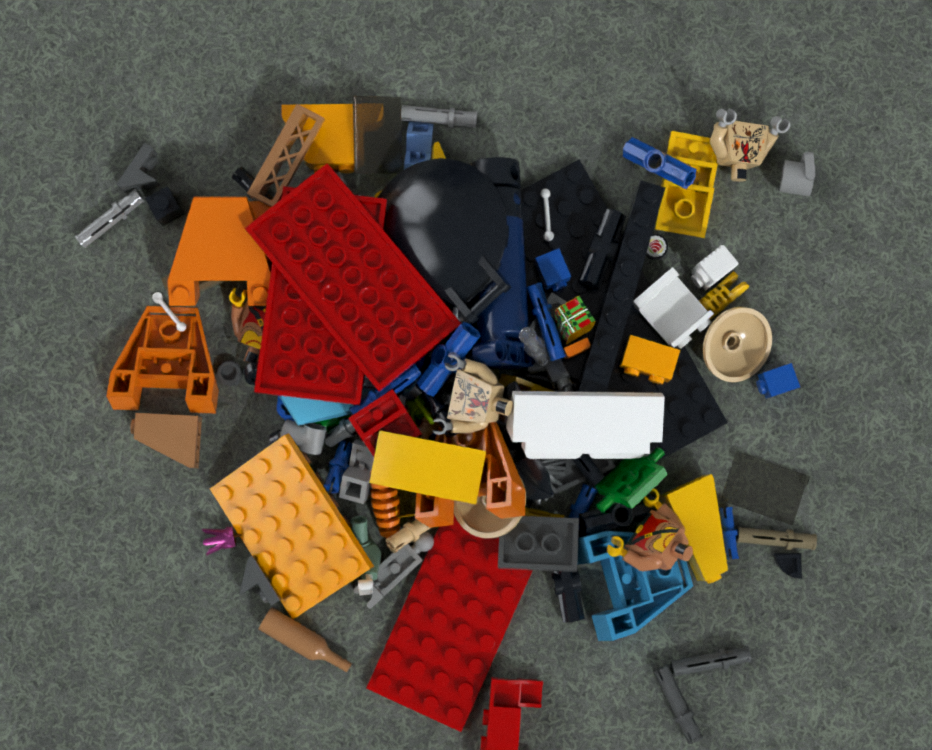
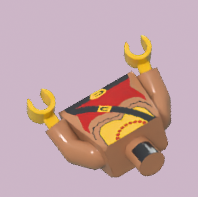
M234 288L229 295V299L232 302L231 320L234 335L238 338L240 344L248 346L243 361L248 363L257 362L259 360L266 308L262 306H248V301L244 304L247 291L243 290L242 296L238 297L235 294L236 288Z
M654 488L650 491V494L655 499L649 500L645 496L643 502L645 506L655 507L657 510L649 512L625 546L620 537L613 536L611 542L618 546V548H614L611 545L607 547V552L610 556L617 557L621 555L622 560L642 572L657 569L669 570L677 559L689 561L693 554V549L688 545V539L684 534V525L678 515L666 503L662 504L659 501V492Z

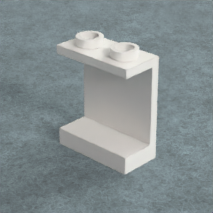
M672 267L639 295L632 304L670 347L675 348L678 346L681 349L692 340L689 335L694 330L698 329L701 332L711 323L709 318L714 313L704 308L678 278L679 274Z

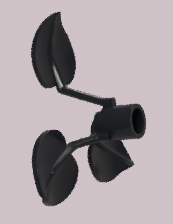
M516 381L504 387V399L511 400L512 391H521ZM499 414L496 421L497 424H505L506 429L508 416ZM506 429L503 433V438L507 447L511 449L518 448L514 464L523 481L526 498L540 500L551 497L553 491L551 489L550 476L545 465L538 459H529L527 457L519 462L523 450L522 442H512Z

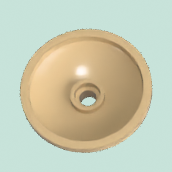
M734 307L721 313L708 328L703 342V358L709 371L717 378L727 382H740L756 374L765 364L771 351L772 332L767 319L760 312L748 307Z
M487 495L477 497L476 504L454 500V514L459 524L467 532L480 538L503 536L510 532L522 518V516L500 519L486 509Z

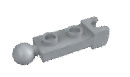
M429 532L422 533L412 546L409 544L405 545L380 564L378 577L373 581L372 598L367 603L369 609L377 604L423 561L418 554L429 551L434 545V538ZM358 585L353 589L355 594L359 593Z

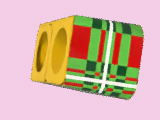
M580 296L558 307L553 318L565 344L589 332L596 322Z

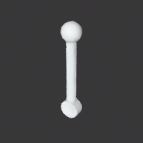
M545 188L540 193L544 201L546 228L543 237L545 241L549 242L554 238V234L551 232L548 200L550 191Z
M160 292L154 293L152 296L153 301L162 306L175 322L178 331H185L186 324L180 322L163 301L162 294Z

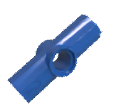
M634 137L625 143L622 157L684 189L693 184L697 169ZM660 158H662V163H661V165L657 168V167H656L657 161H658Z
M463 321L445 345H437L431 355V364L417 381L419 388L426 394L435 396L452 373L456 374L457 370L449 371L446 369L445 363L450 365L457 364V360L448 357V354L452 352L457 353L461 360H465L467 353L481 336L479 331L471 324Z

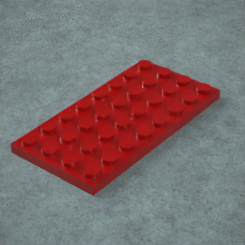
M328 163L245 228L251 238L379 392L453 333L461 324Z
M283 186L281 199L294 190L295 187ZM354 195L379 226L384 229L387 199ZM272 263L254 392L360 405L364 373Z
M454 514L453 525L440 526L434 537V545L427 552L366 689L462 732L533 570L498 569L499 537L480 538L470 534L459 524Z

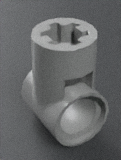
M287 419L282 427L280 438L289 433L296 445L299 446L300 451L319 455L322 452L327 428L316 423L298 426L295 421Z

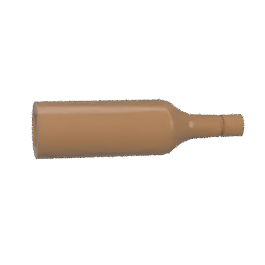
M273 607L268 611L258 629L309 660H325L345 672H348L352 665L351 662L331 651L326 640L321 635Z

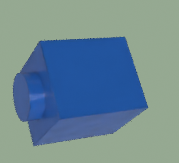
M559 248L535 258L534 264L545 290L552 288L553 291H557L567 286L566 282L570 280L571 275Z
M792 363L758 375L759 380L756 381L759 393L761 395L764 394L766 399L800 388Z

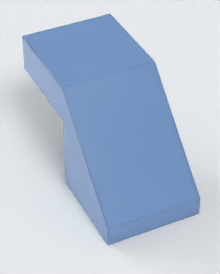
M409 121L404 170L419 162L431 160L434 124Z

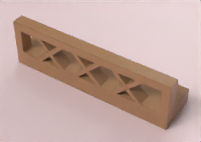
M296 104L247 192L252 200L260 201L270 207L281 200L283 186H289L324 123V117ZM308 117L316 121L311 130L301 132ZM300 138L302 148L299 152L289 155L296 139ZM288 161L290 167L288 173L277 177L276 175L283 162ZM275 183L277 193L271 201L265 195L271 184Z

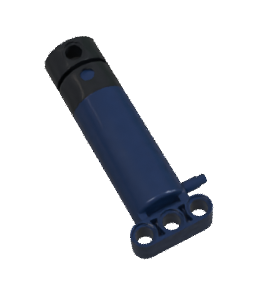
M506 157L479 159L469 165L477 168L493 182L506 206L505 213L507 225L509 226V239L507 248L504 249L500 261L502 264L499 272L512 288L507 293L503 292L478 315L477 330L481 335L479 337L481 342H476L473 345V359L488 367L504 370L532 367L535 361L534 351L531 345L526 344L529 326L520 191V163L516 159ZM494 281L476 297V303L496 285Z

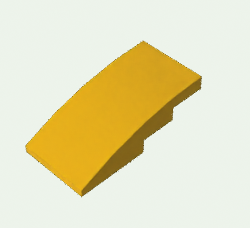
M671 131L667 154L697 169L696 178L692 185L684 189L662 177L661 186L666 188L655 222V230L705 238L715 189L713 186L718 165L716 164L717 157L710 145L709 137Z
M379 430L369 483L476 504L486 451Z

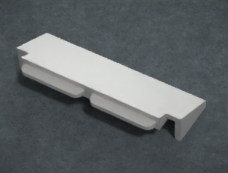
M512 391L511 401L513 402V408L508 416L506 429L512 442H522V449L529 459H576L582 454H589L594 459H635L643 457L644 454H650V442H662L664 395L662 393Z

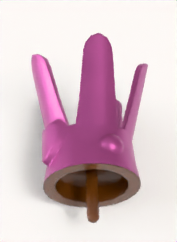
M233 526L226 527V529H202L206 534L216 535L203 541L204 545L217 544L209 549L206 556L223 548L236 547V537H241L242 534L235 535Z

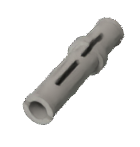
M402 105L401 121L448 125L449 128L454 126L476 128L477 112L455 110L453 107H450V109H437Z
M133 189L132 192L118 203L116 201L113 202L109 210L80 233L76 234L75 238L84 248H87L89 244L121 219H127V214L141 203H144L145 200L136 189Z

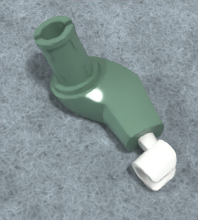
M355 516L351 518L352 532L374 565L373 568L360 575L362 580H358L359 595H369L373 593V581L378 577L381 552L373 539L368 536L367 517Z

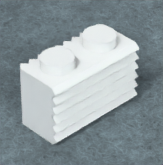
M720 245L691 270V280L698 288L703 287L706 291L734 269L738 262L724 245Z

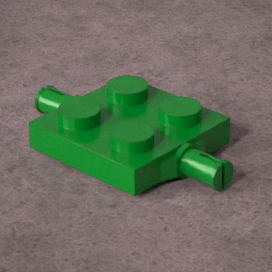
M656 447L648 456L623 459L595 486L598 492L605 496L596 504L597 508L604 513L613 503H620L633 509L668 475L664 467L655 464L665 455L664 451L660 447Z

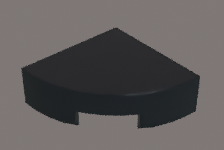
M774 553L776 564L779 565L778 567L781 568L782 572H785L790 577L802 579L801 553Z

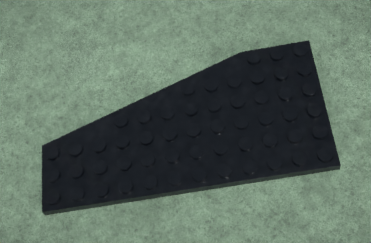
M579 159L520 190L526 287L542 282L534 264L535 258L559 248L571 278L566 282V287L557 291H553L552 288L545 290L542 283L546 298L548 299L550 294L554 293L566 302H569L580 296L596 321L589 332L572 342L565 344L564 340H562L563 348L585 338H588L591 344L622 239V234L620 233L617 241L619 242L612 263L608 265L600 288L590 287L579 281L589 256L587 253L594 234L598 232L601 219L607 209ZM545 188L550 191V196L548 197L551 232L554 234V238L549 242L545 241L543 237L546 228L544 201L540 193ZM642 270L633 301L651 286ZM527 290L528 326L530 327L536 315L532 314L533 306ZM538 298L537 300H538V303H539V306H540V309H541V308H542V304H541L540 299ZM631 304L606 392L662 393L664 395L662 442H650L651 452L656 447H660L664 451L665 455L660 458L661 460L728 422L685 346L681 349L678 346L675 347V349L680 350L673 377L672 380L669 382L664 381L663 384L649 381V376L639 374L638 377L625 374L624 369L618 367L626 340L630 335L669 346L635 306ZM588 351L568 360L564 357L560 358L572 378L578 379V384Z

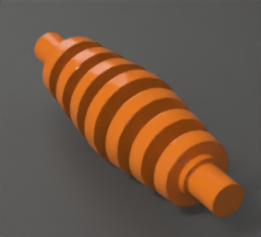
M370 483L371 488H373L371 490V498H373L371 506L374 508L373 513L376 517L377 526L380 527L378 530L380 536L387 539L400 531V525H398L400 518L397 516L400 513L398 491L396 488L393 489Z

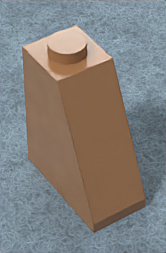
M135 413V419L131 420L130 426L131 434H134L135 440L189 468L199 469L202 417Z

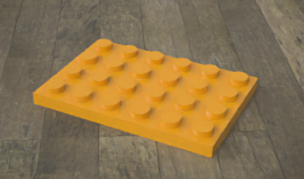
M289 433L279 438L210 488L236 532L242 534L240 538L252 556L255 555L262 571L271 580L272 587L281 596L282 600L280 601L292 619H295L374 567Z

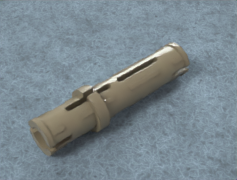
M737 527V543L785 547L786 550H792V548L815 550L817 546L816 534L796 533L792 529L775 531ZM753 535H755V536L773 537V538H772V539H769V538H758V537H753ZM780 538L796 539L799 541L780 540Z

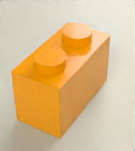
M630 335L626 340L618 367L623 368L625 374L638 377L639 374L649 376V381L663 384L664 381L669 382L672 380L680 350Z

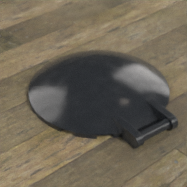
M440 158L422 161L406 168L383 188L377 198L387 199L384 232L449 309L458 308L466 319L474 324L479 319V314L503 292L507 293L512 288L499 272L502 264L500 261L504 249L508 245L509 226L507 225L505 213L506 206L496 186L477 168L462 161ZM494 281L496 285L471 307L469 304Z

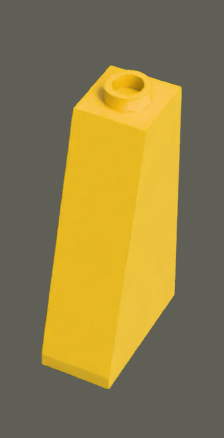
M706 474L661 494L659 497L662 504L666 503L678 515L685 527L684 534L688 539V545L693 549L692 557L688 562L696 580L707 581L709 584L721 579V574L728 571L715 482L712 474Z

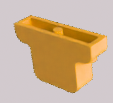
M383 103L299 104L325 119L304 157L308 168L313 169L315 173L328 163L332 169H339L340 173H353L354 169H358L364 164L365 132L378 131L383 125ZM282 105V118L285 124L296 105ZM308 117L301 132L311 130L316 121Z

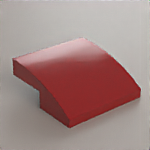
M393 389L348 418L373 457L375 455L379 430L417 438L422 435Z

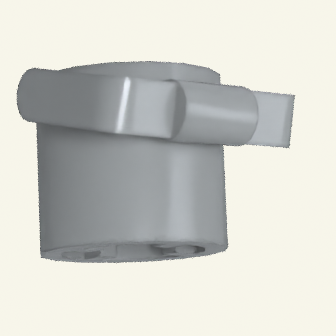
M813 152L803 153L800 162L784 161L779 192L810 197L816 171Z

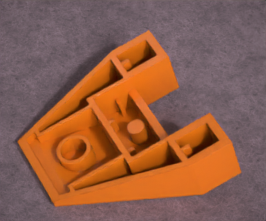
M193 197L168 278L169 306H196L200 298L199 281H247L248 306H266L272 262L245 230L249 224L256 220L247 197Z
M162 306L146 307L110 372L106 397L113 410L139 411L142 387L187 389L185 400L190 413L216 414L219 389L198 308L169 307L175 314H196V316H176L180 322L186 324V330L180 332L176 329V324L169 315L149 314V312L166 313Z
M490 422L485 429L471 434L458 433L450 438H447L444 433L436 435L434 441L486 451L478 497L487 495L486 509L500 519L525 516V488L497 422ZM416 493L415 519L430 528L453 525L454 500Z

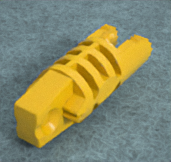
M734 271L699 300L707 311L711 310L714 313L709 318L710 320L749 288V285L743 281L731 291L728 290L738 278Z

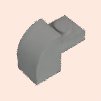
M355 439L353 442L349 467L342 476L339 498L364 504L373 489L369 481L374 458L362 440Z

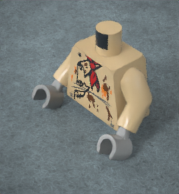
M730 108L727 111L719 109L716 112V117L720 121L714 124L710 145L717 157V163L721 166L732 167L731 180L746 181L747 169L761 165L779 137L778 132L785 133L788 131L790 122L787 119L782 121V118L775 116L771 119L770 123L773 128L770 130L769 126L735 121L737 114Z
M449 353L448 357L457 360L455 365L445 363V367L449 371L457 370L447 419H450L451 422H446L443 418L434 419L433 422H442L444 428L441 431L433 430V432L441 435L446 430H450L451 433L471 434L485 429L490 422H496L499 414L509 416L513 408V402L503 398L504 385L497 382V377L488 366L469 359L461 360L457 353Z

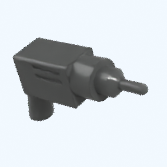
M548 359L543 362L534 363L532 367H527L529 374L545 372L555 390L558 389L559 392H574V385L561 359L554 361Z

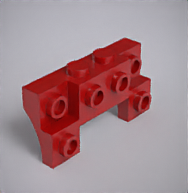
M491 677L488 709H483L482 725L487 726L486 736H481L480 750H518L521 707L541 708L543 680Z

